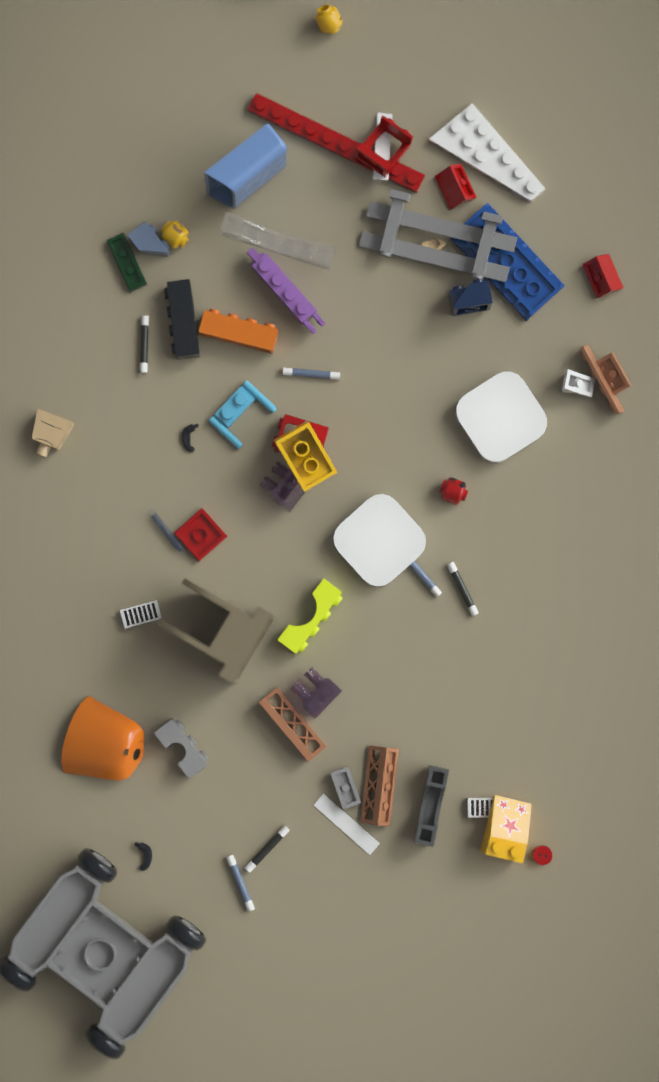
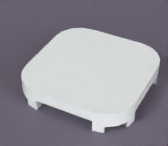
M501 372L465 394L459 400L456 407L458 423H460L479 455L491 463L503 462L538 440L544 434L547 427L545 412L524 380L513 372Z
M385 494L374 495L367 499L337 527L333 537L334 546L342 557L367 584L376 587L385 586L393 581L422 554L426 545V538L422 529L395 499Z

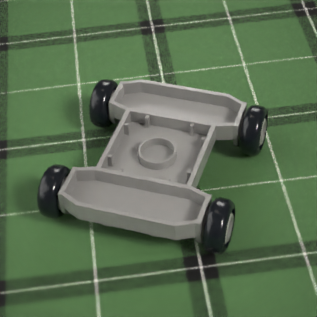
M85 848L78 855L79 865L59 877L15 936L10 956H4L0 959V975L19 990L30 991L36 984V973L47 966L104 1009L100 1023L92 1024L87 1029L86 1039L103 1055L111 1059H118L125 1052L124 1043L141 1033L187 971L191 952L193 950H200L204 946L206 938L188 920L174 915L167 922L168 932L154 943L97 901L101 886L104 882L110 883L117 875V869L98 852Z

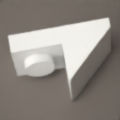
M565 369L562 392L592 397L595 379Z

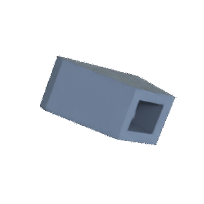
M144 221L127 235L141 254L165 257L170 255L168 250L170 246L164 239L160 240L156 235L158 231L152 224L148 225Z

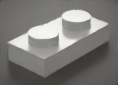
M349 767L330 772L343 810L360 804L361 800Z

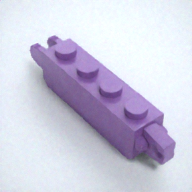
M252 247L247 252V255L253 260L250 263L253 271L302 326L305 325L314 335L316 330L308 322L312 317L322 327L325 325V322L317 314V310L267 253L264 254L262 252L259 255Z

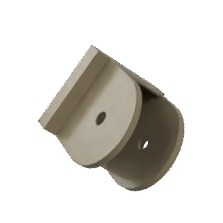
M184 578L182 584L230 611L211 646H208L163 619H160L157 624L224 663L225 665L219 676L231 683H237L275 616L258 607L252 618Z

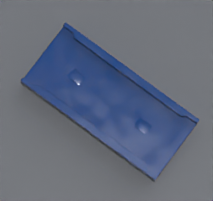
M487 203L464 224L484 229L485 222L482 221L483 212L499 214ZM503 219L501 226L497 225L495 232L518 237L514 253L491 247L488 262L510 267L507 281L487 279L518 313L528 321L565 285ZM450 237L467 257L476 259L479 244Z

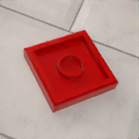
M203 508L174 532L176 537L199 562L228 537Z

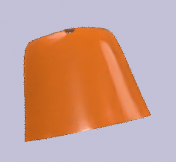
M87 696L75 711L65 736L61 757L63 773L107 780H124L130 777L144 756V732L130 718ZM125 749H128L127 756L124 755ZM139 749V757L133 760L135 750Z

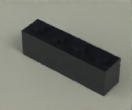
M190 279L167 282V288H164L165 299H169L170 306L166 307L168 318L172 319V325H169L170 337L174 336V344H171L172 354L176 355L178 360L200 357Z

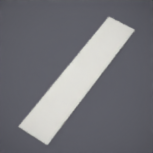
M377 113V126L382 116L392 119V114ZM384 132L375 143V153L385 160H390L391 135ZM374 170L373 179L388 180L389 174L383 177Z
M325 794L314 804L319 811L369 855L380 844Z

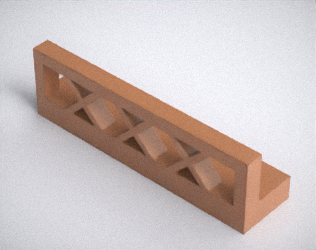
M275 688L259 702L308 762L326 747L278 688ZM277 693L282 699L281 707L272 706L268 699ZM285 702L289 708L283 707V703ZM283 709L291 710L294 713L293 722L285 721L282 718ZM295 724L306 727V737L297 736ZM308 731L313 737H308ZM308 739H314L321 745L313 753L307 748Z
M369 745L361 823L390 826L399 753L397 748ZM375 750L380 751V758L377 762L374 758ZM376 770L378 775L377 779L374 781L372 778V773ZM372 790L375 791V798L373 800L370 798ZM370 809L373 811L372 820L367 819Z

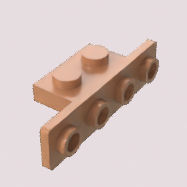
M589 345L581 347V356L590 365L591 375L594 379L598 380L600 384L599 389L608 398V405L611 411L617 415L623 413L624 409L616 394L632 385L616 355L612 352L597 361Z

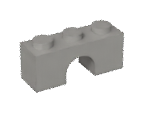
M173 718L154 732V734L165 748L173 743H180L184 746L186 755L178 765L190 779L209 764L207 762L209 758L203 750L199 752L196 748L197 742L191 735H186L183 731L185 726L179 719L176 721Z

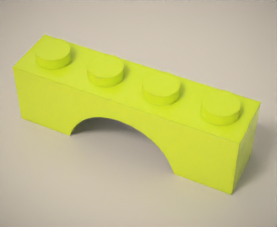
M323 578L312 593L317 604L316 614L313 619L302 626L288 625L278 638V641L295 654L298 651L302 653L308 645L306 640L309 636L314 637L320 628L317 626L321 620L325 622L331 615V612H329L330 608L333 605L337 607L343 599L340 596L342 591Z

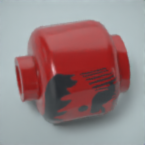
M449 477L447 480L444 479L439 494H441L442 500L458 505L461 500L465 501L468 490H465V482Z

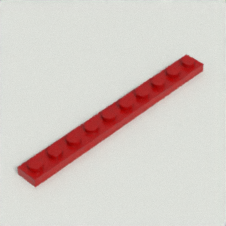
M258 93L255 94L248 112L374 172L373 169L354 157L356 148L360 144L359 142ZM400 162L394 166L388 176V180L415 193L418 192L425 178V174Z

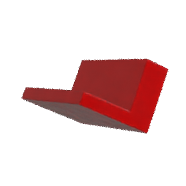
M462 164L451 165L434 176L450 210L464 202L477 198Z
M609 254L596 256L582 264L597 299L624 288Z

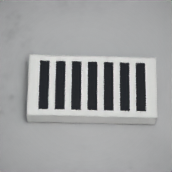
M158 600L120 610L125 629L162 619Z
M467 798V817L488 818L493 798Z

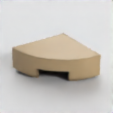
M430 239L420 245L442 250L447 243L440 239Z

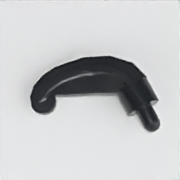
M190 424L183 429L182 442L185 449L189 452H194L195 450L191 446L190 433L195 431L199 424Z
M135 842L134 845L139 847V850L144 851V865L140 866V870H147L152 861V850L150 846L143 842Z

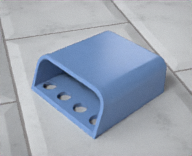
M269 123L204 172L207 195L235 209L286 166V144Z

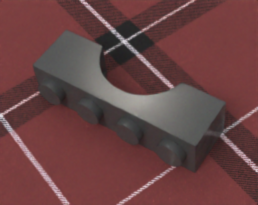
M429 765L414 843L434 847L441 803L449 774V769Z

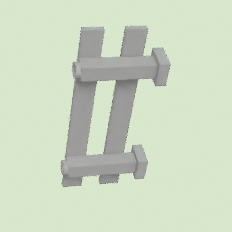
M391 189L389 195L390 199H393L391 206L370 202L367 217L386 221L387 224L383 236L363 231L359 244L360 247L380 251V255L391 257V254L470 273L472 278L476 279L486 277L502 282L507 281L510 267L488 262L491 247L513 253L518 237L495 232L497 225L501 226L503 216L483 212L482 221L485 222L484 229L415 213L403 210L404 204L410 202L411 195ZM399 225L479 244L476 259L397 240L396 236Z

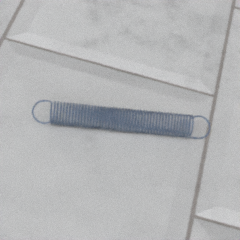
M155 513L151 516L152 520L154 519L155 524L159 526L162 533L164 532L167 539L171 540L172 545H174V548L176 547L178 552L182 546L181 543H179L174 534L170 536L172 532L169 528L165 530L166 524Z

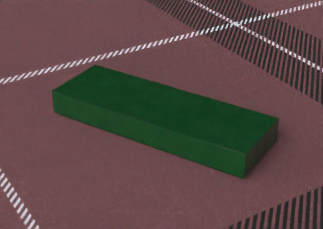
M124 233L106 240L129 291L133 292L146 286L147 282Z

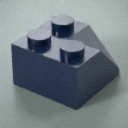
M473 280L467 288L463 286L453 287L449 291L452 316L490 310L493 302L489 280Z

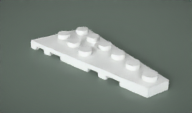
M473 103L429 138L431 143L455 155L464 163L482 174L488 175L497 183L506 186L529 202H532L545 191L544 186Z

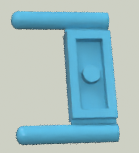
M248 380L208 421L237 449H240L243 444L228 428L255 399L271 413L276 411V406Z

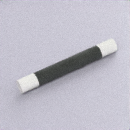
M141 316L140 373H147L149 316Z
M454 562L447 564L471 615L478 614L479 612Z
M284 825L244 868L250 873L290 830Z

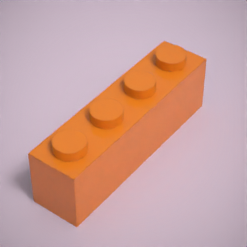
M215 309L204 310L199 328L200 336L271 354L274 353L279 333L275 325L265 323L264 325L257 324V320L246 318V320L238 319L239 316L230 313L227 316L222 315L220 311Z

